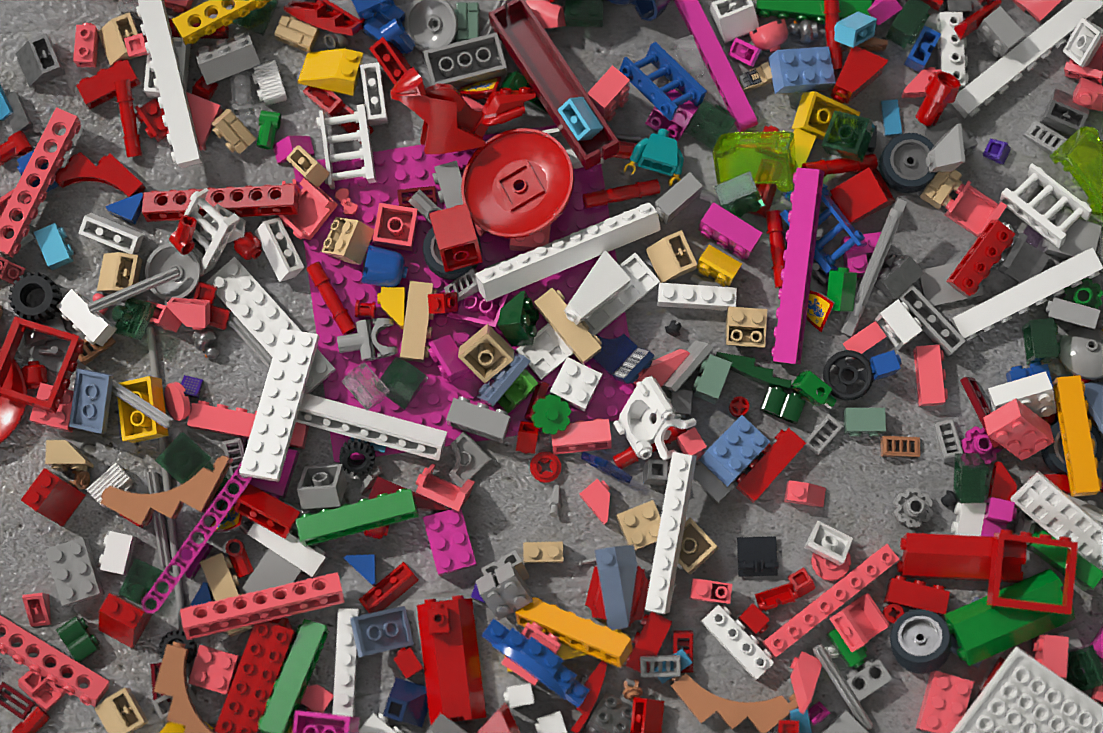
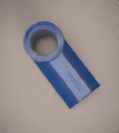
M398 18L380 27L383 37L388 42L391 41L402 54H408L413 50L415 42L407 34Z

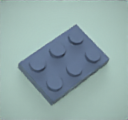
M514 353V360L493 376L487 384L485 383L479 389V394L476 397L482 402L494 406L531 361L526 356Z
M82 368L76 370L69 427L100 434L106 433L114 375Z
M405 606L350 618L358 657L414 645Z

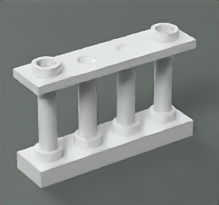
M357 105V112H354V114L326 118L323 110L319 111L320 117H317V126L322 132L326 170L330 173L325 179V184H328L331 189H335L334 181L357 177L366 178L369 184L377 183L365 105ZM355 121L359 123L360 130H357V132L328 136L327 126ZM353 140L362 142V148L359 151L330 154L329 144ZM358 158L364 160L365 167H362V169L333 173L332 162Z
M1032 163L1027 174L1029 178L1015 191H1010L1006 188L1001 193L999 202L1006 204L1010 211L1057 248H1060L1065 242L1067 235L1065 231L1080 216L1088 221L1092 209L1086 202L1080 201L1049 177L1042 168ZM1037 182L1044 189L1030 203L1024 202L1020 196ZM1051 193L1059 201L1044 215H1041L1035 208ZM1065 205L1074 211L1060 226H1055L1050 222V219Z
M207 188L192 194L190 197L191 202L184 214L194 217L197 223L212 235L211 238L213 240L210 243L196 229L193 234V238L206 251L205 255H203L196 247L193 249L200 262L201 276L215 267L240 220L235 213L228 218L223 217L204 200L209 191ZM200 207L219 223L220 227L218 230L198 213Z

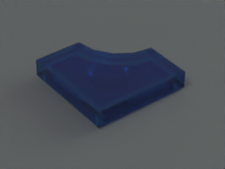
M596 334L602 342L600 345L602 349L593 359L612 375L638 346L625 334L614 339H605Z
M583 452L581 455L582 460L620 481L630 483L633 478L608 460L587 452Z

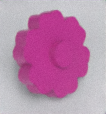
M977 426L966 431V438L960 442L963 453L967 454L966 460L974 465L980 463L988 465L996 460V453L1001 451V449L993 448L984 428L980 429Z

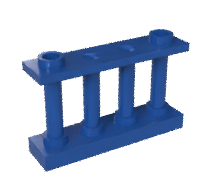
M657 42L650 45L645 58L635 63L628 57H625L619 70L630 79V82L669 121L673 120L678 106L690 100L697 107L702 104L707 90ZM652 63L658 70L646 76L640 69ZM665 76L670 83L661 88H658L652 82ZM677 88L684 95L672 101L666 93Z
M823 185L821 200L828 208L819 215L818 226L832 214L839 223L820 240H816L814 259L824 272L829 274L830 270L838 269L834 265L836 264L835 261L855 244L864 247L867 244L864 241V235L859 230H855L829 197L830 192ZM785 209L780 215L790 227L788 214L792 210ZM845 229L851 238L834 253L827 255L823 250L824 246Z

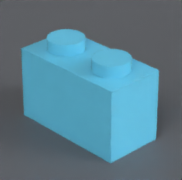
M856 12L836 23L834 40L853 48L874 37L877 19L861 12Z
M584 97L569 98L558 109V112L577 141L591 140L603 129V126Z
M53 223L34 232L45 261L52 271L73 262L71 255H74L70 244H66L64 240L67 236L63 227L59 228L56 223Z

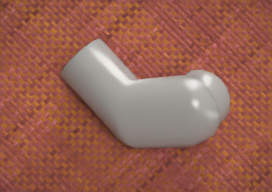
M705 190L701 191L699 199L709 201L710 205L714 202L724 208V203L719 194Z

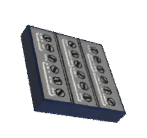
M637 347L612 376L626 384L634 383L638 379V374L641 370L647 369L652 364V359L655 355L649 350Z

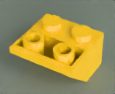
M709 244L698 260L697 269H699L698 272L700 274L715 278V282L725 287L727 285L730 287L742 263Z

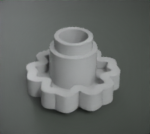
M908 488L905 490V493H899L893 501V505L896 507L893 514L899 523L905 522L906 527L918 528L921 526V523H927L933 515V511L930 509L933 501L927 493L921 494L919 488Z

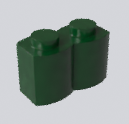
M773 386V388L769 387L767 389L760 411L792 424H797L806 401L799 394L791 393L789 395L784 392L783 388Z
M75 616L56 629L75 661L81 663L100 650L98 646L100 642L95 634L91 635L89 633L87 621L83 617L80 619L79 616Z

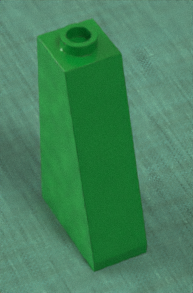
M1044 530L1039 531L1038 533L1035 531L1032 534V537L1040 538V534H1050H1048ZM1029 543L1027 547L1065 576L1068 547ZM1077 554L1074 584L1083 591L1094 589L1102 579L1103 571Z

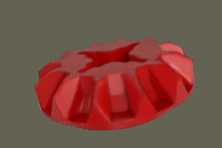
M540 452L531 460V474L540 482H552L561 472V462L551 452ZM551 461L549 468L551 469L552 473L550 471H544L542 472V474H540L542 470V466L540 463L546 464L547 462Z

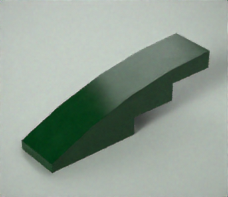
M717 352L715 355L732 362L730 369L750 380L770 387L778 386L787 391L791 387L792 380L772 377L773 369L754 366L755 358Z

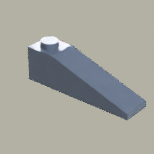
M634 545L595 550L607 625L611 630L628 628L637 570Z

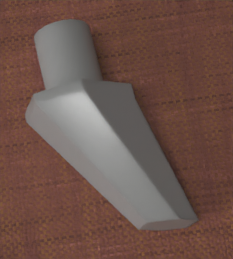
M695 273L690 279L698 285L721 287L714 280L705 276L701 278Z
M377 466L374 470L369 469V473L366 474L360 487L362 495L375 483L377 476L383 472L380 466Z
M559 485L554 486L548 506L550 508V516L552 517L558 516V510L561 509Z

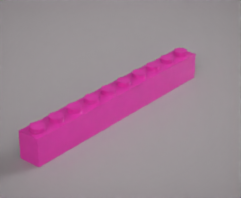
M797 168L793 174V184H795V187L790 197L792 211H789L788 214L790 227L786 232V242L788 243L787 249L784 250L783 254L785 268L781 271L783 284L778 294L780 307L776 311V318L778 319V324L774 329L776 341L771 351V356L775 362L801 365L824 171L819 169Z

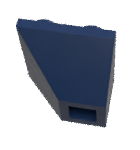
M396 677L383 716L422 728L428 711L426 686Z

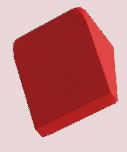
M202 75L193 85L191 94L210 101L219 84L213 82L207 85Z
M805 568L787 577L789 582L793 583L794 590L799 598L815 589L814 581Z

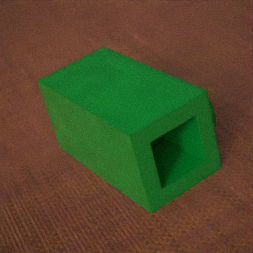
M838 267V270H830L827 297L835 302L832 310L853 311L857 273L849 272L850 268Z
M836 628L826 634L848 667L854 666L857 668L865 663L864 658L867 657L865 645L851 652Z

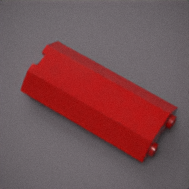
M906 533L904 538L900 540V549L903 550V556L897 561V572H900V576L906 578L989 581L993 537ZM1004 540L1000 582L1018 583L1023 580L1022 564H1026V542Z
M464 595L452 596V600L436 602V599L424 600L425 604L417 605L430 725L440 714H443L452 722L486 718L472 598L464 599ZM443 604L444 608L449 609L450 633L429 634L428 609H432V605Z

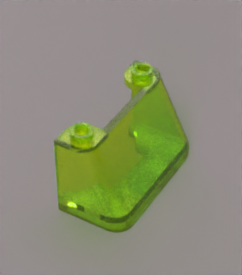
M1082 126L1049 157L1054 164L1061 162L1064 166L1062 169L1070 172L1088 196L1086 201L1092 209L1091 214L1103 216V142L1099 137V132L1094 127Z
M793 132L726 133L718 138L712 150L718 192L733 193L739 188L740 184L776 183L777 189L782 192L794 191L795 138Z

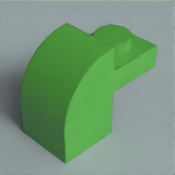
M524 369L497 402L509 413L531 395L538 382Z

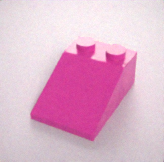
M478 291L459 301L458 311L450 312L447 316L481 329L489 324L498 334L504 335L498 326L500 309L515 296L512 293H508L486 302Z

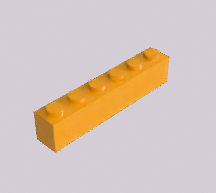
M1080 375L1057 377L1052 384L1071 497L1095 495L1100 491L1102 483L1100 477L1097 476L1098 460L1094 458L1095 442L1090 434L1092 429L1091 420L1087 417L1088 402L1084 399L1085 384L1084 381H1081Z
M532 597L533 602L515 612L518 625L525 627L527 623L532 625L535 622L543 628L541 632L547 636L551 633L560 639L559 642L620 668L633 650L631 638L626 634L614 632L607 626H600L590 619L578 617L573 612H566L554 604L550 605L543 602L537 597Z

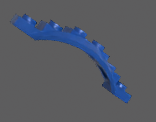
M494 618L481 635L492 643L494 648L577 708L590 690L575 679L577 675L562 664L564 660L532 636L528 639L513 627L509 630Z

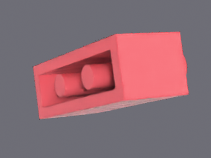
M940 345L916 346L913 349L919 407L943 405L945 400L948 399L947 388H944L943 380H946L945 369H942L941 361H944L943 350H940Z
M598 418L586 422L582 420L575 421L574 423H569L565 430H558L556 434L551 435L553 455L612 449L609 419Z

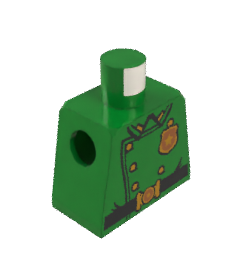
M811 371L799 373L790 387V390L801 395L802 398L814 406L823 404L831 409L837 401L829 395L832 388Z

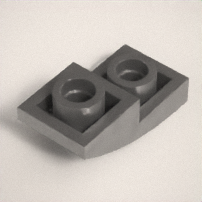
M62 318L38 323L66 332ZM26 328L23 335L26 347L46 345L48 340L61 339Z

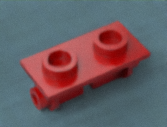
M792 582L755 594L758 608L765 612L778 607L779 604L784 605L795 602L798 599Z

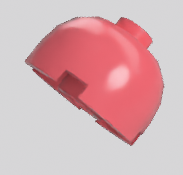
M781 19L782 23L780 24L774 21L758 27L755 34H753V31H750L749 35L753 44L763 51L770 50V53L780 50V45L785 43L788 38V27L785 19Z

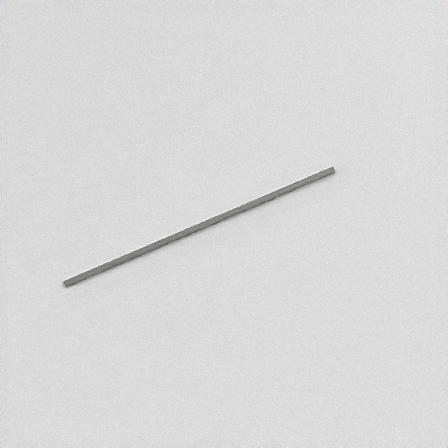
M147 327L152 377L160 378L154 327ZM165 436L158 438L163 486L164 491L172 489ZM167 517L172 560L178 552L175 519ZM173 565V577H177L180 575L181 569L179 566ZM181 578L174 588L179 631L184 632L180 609L185 608ZM191 662L187 663L186 675L191 674Z

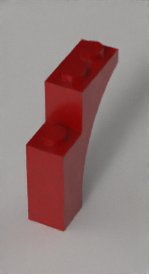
M79 152L69 159V163L64 168L61 167L55 173V181L62 188L79 182H99L118 189L127 197L142 193L146 189L143 183L111 153L103 156L99 160L98 165L95 166L82 152Z

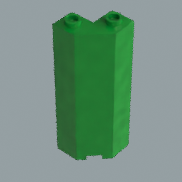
M1047 569L999 590V598L1062 605L1063 591L1061 587L1063 584L1051 569ZM988 596L944 614L950 634L957 640L959 648L957 649V654L969 666L1075 620L1073 604L1070 615L987 605Z

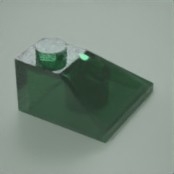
M396 356L373 388L406 410L428 378L427 375L413 365Z

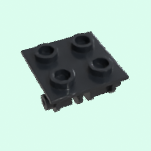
M776 536L737 537L738 577L778 576L779 563L777 561Z

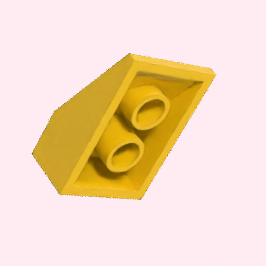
M349 49L308 52L298 84L354 96L361 74L360 65H363V52Z
M818 92L802 93L791 129L794 130L796 127L817 135V139L850 148L860 112Z

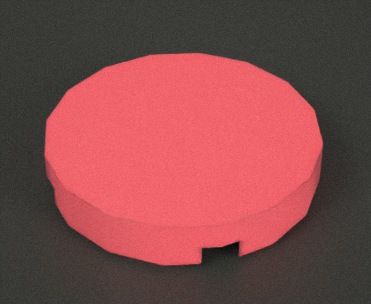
M173 382L165 387V404L171 417L176 421H181L190 414V400L184 394L185 388L180 383Z
M848 552L844 563L839 566L813 553L811 564L815 574L821 579L837 581L849 571L851 558Z

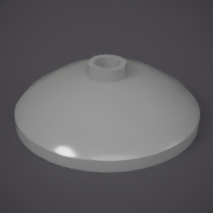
M415 0L408 8L405 16V31L414 40L417 49L425 51L449 45L456 36L458 28L457 16L448 1ZM436 20H437L438 23H439V24H438V27L435 26V21H436Z
M166 243L155 249L149 256L145 267L146 279L174 267L180 270V277L150 289L156 296L165 300H170L172 297H187L195 290L201 276V266L195 252L192 250L190 253L182 255L171 243Z
M1083 326L1068 331L1061 339L1058 349L1059 358L1063 366L1073 375H1080L1083 379L1102 378L1103 331Z

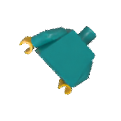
M659 129L658 134L651 133L649 138H644L634 147L629 158L631 161L624 167V172L627 166L633 167L631 175L636 171V163H638V167L672 176L674 173V176L668 181L669 186H672L674 179L677 182L681 180L679 175L682 174L684 157L680 148L677 147V141L669 138V131L667 129Z

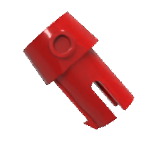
M933 72L928 77L929 83L925 87L927 95L915 115L917 120L926 126H935L947 104L955 102L961 84L955 76L947 72Z

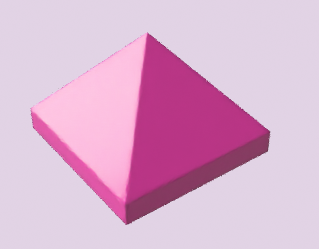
M820 701L808 709L809 720L814 725L822 722L830 714Z

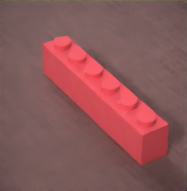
M198 400V403L191 404L187 426L190 428L249 439L257 411H255V414L247 413L248 410L243 408L230 410L228 409L229 406L217 404V407L209 406V402ZM295 423L289 444L290 447L305 448L309 429L308 425Z

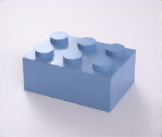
M829 47L776 50L768 57L775 94L823 91L836 83Z
M741 415L708 448L699 461L728 487L771 441Z

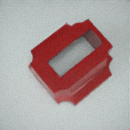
M637 566L629 627L634 621L643 619L650 580L645 576V569H641L640 566ZM594 567L585 606L591 610L592 618L607 622L598 569Z

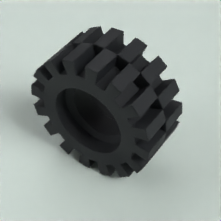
M357 438L354 439V442L352 439H349L348 443L345 442L343 447H341L339 457L344 471L347 469L348 474L353 472V476H357V473H360V476H362L364 471L366 474L369 473V469L372 470L375 463L374 446H370L368 441L366 443L364 440L358 441ZM352 453H361L365 456V459L354 461L350 458V455Z
M174 630L173 632L166 633L167 635L161 638L162 641L159 642L158 652L160 653V658L163 659L167 644L171 645L173 641H181L185 644V648L189 649L187 663L189 664L190 660L195 656V641L193 639L187 640L183 631Z

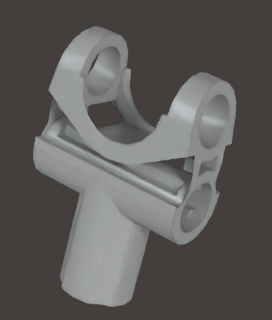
M377 318L356 322V334L337 336L339 353L360 350L361 361H372L397 354V347L383 346L377 342L379 332L386 329V327L393 326V320ZM371 321H373L374 325L373 330L371 329ZM374 346L379 351L378 357L375 356Z

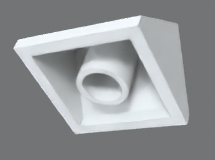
M1081 18L1063 52L1079 66H1088L1103 42V29Z
M817 520L804 548L840 566L846 559L853 538Z

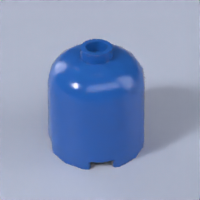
M369 245L361 283L381 287H397L402 278L407 276L408 267H405L404 257L398 252Z

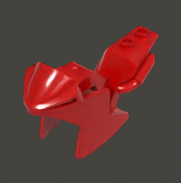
M414 66L406 71L390 90L392 99L400 101L423 119L420 143L425 145V154H445L486 146L483 136L489 126L501 125L523 116L522 114H525L524 102L536 98V93L529 87H521L519 90L512 91L511 88H501L500 91H494L490 94L481 111H476L470 107L460 93L450 84L437 83L424 88L423 79Z

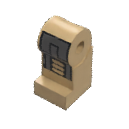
M768 62L736 77L744 93L773 82Z

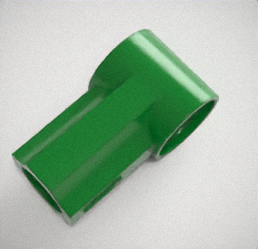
M261 110L257 147L266 150L273 149L276 132L279 130L281 123V113Z

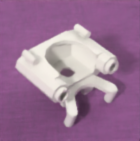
M652 376L646 377L642 382L637 383V387L621 411L618 421H614L613 424L620 435L624 434L638 457L642 459L649 458L652 455L653 449L651 444L655 443L660 457L663 460L672 458L673 452H676L674 449L668 451L664 440H668L671 435V431L667 429L671 426L687 429L695 426L696 420L692 418L685 421L681 419L680 414H675L676 410L671 404L672 400L667 398L657 380Z

